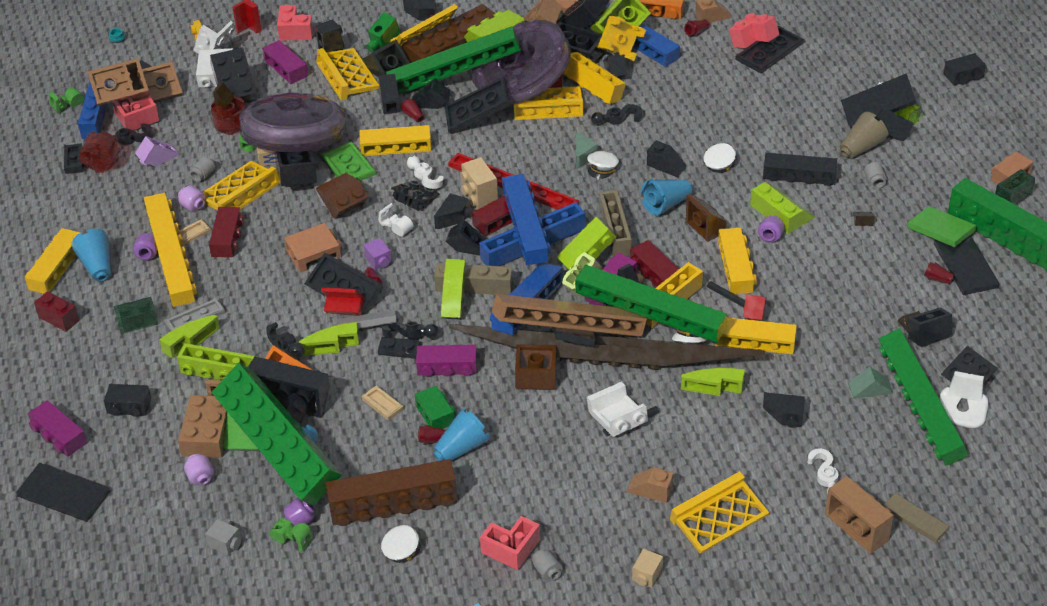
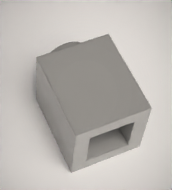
M219 519L205 533L208 546L228 556L233 550H237L241 544L239 529Z

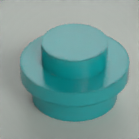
M114 28L110 30L108 37L111 42H120L124 40L125 33L120 28Z

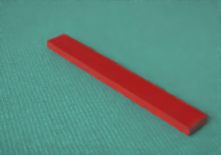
M457 153L448 162V167L462 172L461 164L474 159ZM486 164L497 178V186L503 188L502 177L513 176L511 173ZM529 181L530 193H533L536 202L556 210L575 202L579 205V200Z

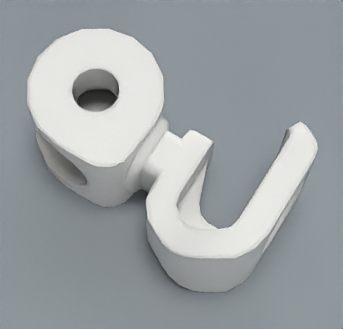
M392 203L379 212V223L382 226H392V231L401 237L414 227L409 217L402 216L398 218L396 214L393 215Z

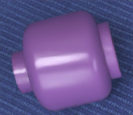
M770 215L765 217L758 228L760 238L769 243L778 241L784 232V223L777 216Z
M148 233L141 234L135 240L133 252L138 259L152 260L158 251L154 235Z
M296 498L284 508L285 517L283 519L291 521L293 526L300 523L308 524L315 517V508L313 505Z

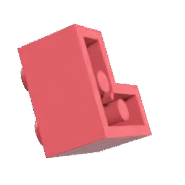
M296 5L280 6L277 23L279 40H312L313 24L311 15H297Z
M748 14L743 20L736 22L734 26L729 28L733 46L737 48H747L756 41L769 42L779 35L775 16H767L766 14Z
M150 95L135 101L129 97L112 102L114 113L124 128L135 130L141 128L142 123L149 125L159 121L156 104Z
M521 516L509 531L491 522L480 536L481 553L519 570L540 541V524Z

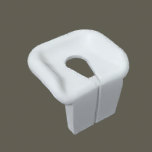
M955 371L950 387L944 388L940 393L939 400L953 425L978 428L985 423L988 411V398L982 394L984 376ZM961 398L967 399L969 409L966 412H961L957 409Z

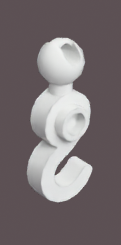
M416 156L408 158L407 166L414 170L415 177L422 180L423 186L437 189L443 185V176H439L436 180L430 179L432 174L431 166L424 162L421 163L420 159Z
M814 449L809 453L807 463L811 465L816 459L825 460L818 469L817 481L820 485L830 488L837 483L839 475L836 468L832 467L833 456L825 449Z

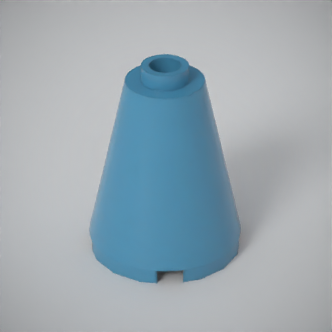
M687 180L645 181L641 188V194L644 193L642 203L651 215H661L684 201L688 194H692V185Z
M88 229V233L83 235L79 233L73 238L71 243L72 249L94 280L105 281L111 275L109 237L104 230Z
M466 408L458 413L433 447L435 451L433 455L438 461L447 459L452 461L486 443L490 439L489 433L485 435L483 432L485 426L471 411L466 413Z

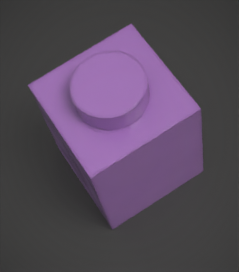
M380 238L363 245L365 258L375 270L384 268L392 263L391 251Z

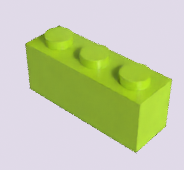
M595 217L557 255V258L570 270L574 267L576 259L584 252L597 259L617 236Z

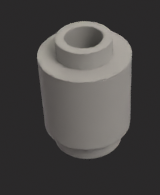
M209 157L200 158L191 167L190 177L196 182L205 180L215 170L214 161Z
M878 162L869 163L864 169L869 185L875 189L882 188L886 184V176L882 165Z
M545 549L537 551L532 558L534 567L546 581L558 579L562 572L561 564L551 552Z

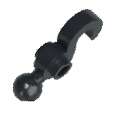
M635 104L625 105L622 109L613 107L607 110L606 114L601 112L593 113L591 121L595 125H601L604 121L610 124H619L626 118L628 113H635L634 121L638 122L642 118V109Z
M142 123L141 129L144 133L121 128L113 136L107 133L102 135L100 142L105 147L112 146L114 142L127 145L133 140L142 142L145 136L151 138L153 132L150 125Z
M416 321L407 322L406 325L396 322L382 326V335L387 338L391 337L392 331H397L410 340H416L421 335L434 339L439 334V329L435 324H428L422 327Z
M277 322L267 325L266 332L272 345L278 346V348L285 352H290L296 358L304 354L303 344L296 342L293 334L284 332L277 335Z

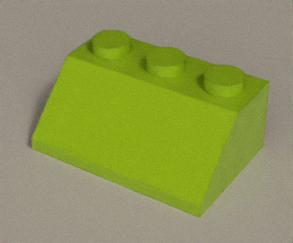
M613 0L606 11L600 15V19L589 27L594 32L603 34L609 16L621 17L632 26H640L651 12L639 0Z
M509 9L504 12L501 10L494 14L493 18L489 19L488 17L481 21L480 25H473L468 28L464 38L467 42L511 26L516 30L522 24L524 18Z
M764 182L751 190L750 205L765 217L770 215L779 217L784 223V231L787 234L815 218L813 214L773 185Z

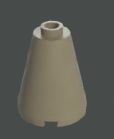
M871 112L862 113L840 145L842 156L852 159L884 142L889 133L882 120L877 121L874 118L876 115Z

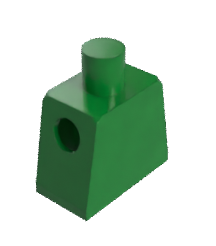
M383 12L368 30L370 42L366 45V48L369 52L373 53L376 49H380L400 34L395 17Z

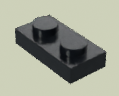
M82 143L64 145L65 173L83 171Z
M381 337L378 355L416 359L417 346H420V340Z

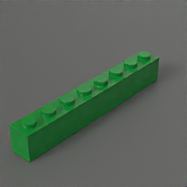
M511 26L387 71L386 74H395L398 94H402L427 85L434 78L441 80L521 51L519 38L514 27Z
M585 265L575 279L576 293L716 343L727 327V313L631 279L623 278L614 273L600 270L596 267Z
M899 328L878 338L881 344L878 347L883 358L887 356L886 364L891 372L895 371L896 374L893 376L897 385L903 386L904 389H901L905 400L910 399L912 402L909 404L912 413L919 415L920 418L917 419V422L922 430H927L928 433L925 434L926 439L930 445H935L936 448L933 451L938 461L942 459L945 466L969 456L963 441L901 329Z

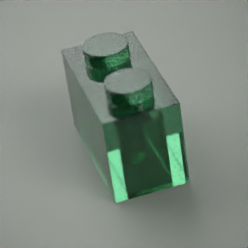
M1020 169L997 184L995 194L1017 205L1032 195L1035 177Z
M151 297L113 306L121 334L158 325Z

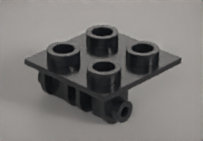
M414 180L391 187L394 190L392 196L396 201L404 205L407 204V206H411V208L417 211L425 209L424 201L440 195L434 189L424 187Z
M966 346L941 375L950 382L955 371L984 376V384L995 379L993 374L998 368L972 348Z

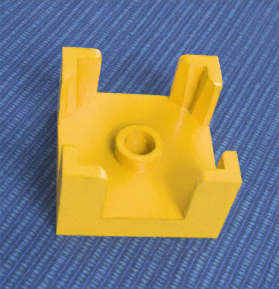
M609 16L598 48L609 53L619 52L620 55H625V60L634 61L637 53L631 52L636 37H644L646 29L632 26L621 17Z

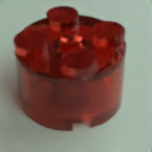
M234 96L228 107L217 106L215 100L211 104V115L214 128L217 131L233 135L243 129V115L246 112V107L242 98Z
M96 131L87 135L80 150L79 161L96 173H104V171L113 167L120 152V147L118 146V140L110 133L104 131L95 133Z

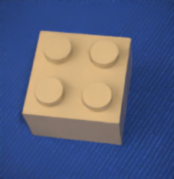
M481 157L461 164L462 172H460V176L463 181L461 190L464 196L467 195L469 197L472 207L475 206L476 209H480L498 199L497 178Z

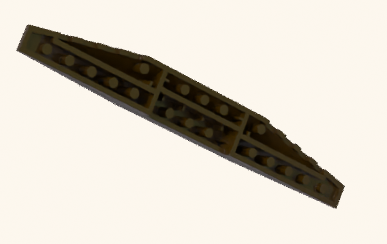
M450 324L449 326L450 329L516 347V344L556 345V361H562V358H569V362L581 363V359L589 360L590 364H601V361H609L608 365L620 366V362L628 363V367L640 368V364L648 365L649 369H660V366L765 355V350L599 335H594V346L555 339L554 333L551 331L518 329L511 335L492 330V327Z

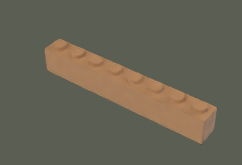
M496 294L492 313L502 322L640 337L643 335L647 321L645 317L617 307Z

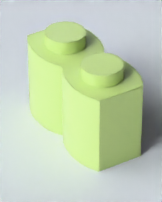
M585 252L576 259L574 267L565 274L562 281L565 287L578 297L582 295L576 293L575 279L583 267L589 265L601 270V266L596 259Z

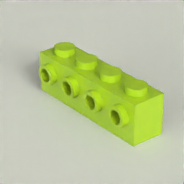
M184 343L177 356L180 373L206 379H224L237 363L248 367L254 358L252 355Z

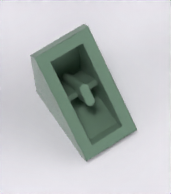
M576 133V168H581L588 163V155L597 152V144L583 134Z
M868 367L848 382L853 399L893 394L888 378L872 367Z

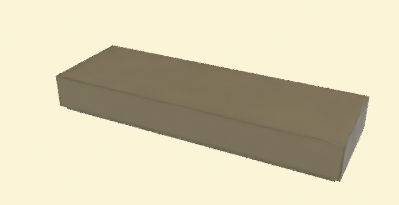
M896 493L883 505V507L891 511L894 515L893 517L935 543L949 529L947 524Z

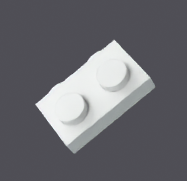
M230 21L218 33L205 25L201 26L193 51L199 54V50L226 49L230 44L229 38L234 31V22Z

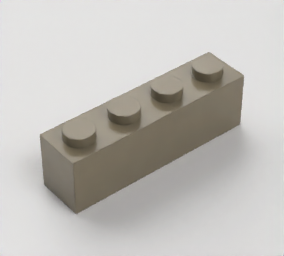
M618 191L599 192V210L603 224L617 236L609 245L612 257L618 252L625 256H630L632 240Z
M437 263L434 275L436 292H443L446 263ZM465 265L464 293L509 295L511 293L513 284L512 267Z

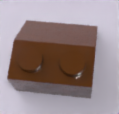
M347 172L316 187L318 194L334 219L364 204L369 198L361 182Z
M691 194L687 195L685 221L707 242L717 238L719 229H726L725 218L720 216L704 200Z
M516 344L515 389H555L556 345Z

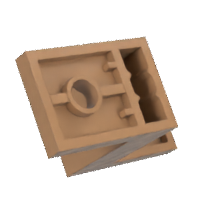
M139 58L87 72L98 106L129 97L135 101L150 95L152 100L156 102L182 95L172 61L142 69ZM162 78L166 81V84L158 86L156 81ZM108 80H112L115 83L112 88H107L104 84Z

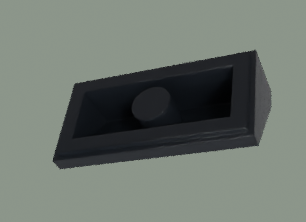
M882 108L875 117L877 121L882 120L885 124L888 135L900 141L906 139L914 125L913 122L885 108Z

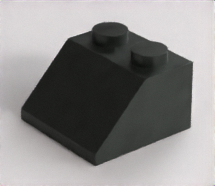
M396 39L363 58L369 71L377 77L387 75V71L410 63Z

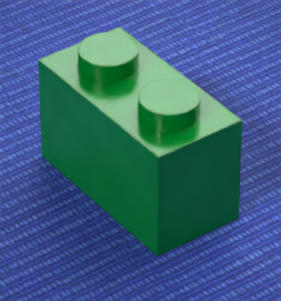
M433 386L414 394L416 408L427 425L440 429L450 426L454 416H456V411L453 405L448 404L443 391L440 392L437 386Z

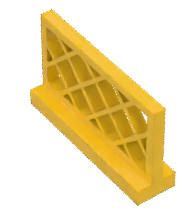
M454 4L399 34L391 39L390 42L396 39L403 50V42L450 20L458 7Z
M324 48L317 49L316 63L341 101L347 99V96L350 94L379 89V84L354 48L326 52Z
M580 86L542 88L526 98L513 101L514 120L583 116V98Z
M250 161L203 191L205 194V204L215 210H218V207H240L242 209L280 184L277 169L272 166L267 169Z
M740 471L678 505L671 511L669 520L674 525H678L700 554L769 515L768 510L744 482L745 477ZM743 490L747 495V500L735 498V493ZM722 500L731 502L730 510L719 508L718 503ZM734 503L746 505L745 513L733 511ZM748 507H755L761 513L758 515L747 514ZM704 510L713 511V519L701 517V513ZM717 513L729 515L728 523L716 520ZM731 517L744 518L743 523L740 525L732 524ZM687 520L697 521L696 529L688 528L684 522ZM700 522L711 524V532L699 530ZM715 525L727 528L726 533L723 535L714 533ZM697 536L710 537L709 543L702 546L698 542Z

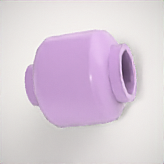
M189 185L180 190L178 201L185 209L190 212H196L205 205V194L198 188Z
M194 454L186 460L184 471L189 481L195 485L209 483L214 475V468L209 458L205 455Z

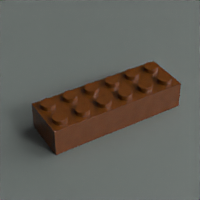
M481 4L403 42V52L409 62L412 63L467 43L464 38L468 32L467 29L473 25H480V22L488 17L489 19L493 18V15L496 13L484 4Z
M451 459L325 482L332 524L339 526L355 521L365 522L376 517L387 518L397 513L408 514L413 510H429L440 505L450 506L457 502L456 478Z

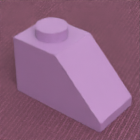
M145 136L135 153L140 158L139 161L146 166H157L180 155L171 144Z

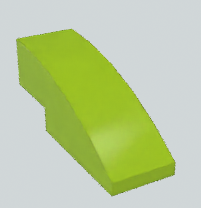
M446 259L441 317H462L466 260Z
M206 316L188 322L167 333L159 339L162 352L174 358L179 354L184 343L199 346L220 329L218 316Z
M357 322L332 326L303 338L299 341L304 346V354L302 356L340 353V347L359 345Z
M710 368L688 372L681 376V390L720 396L721 391L741 394L745 370Z

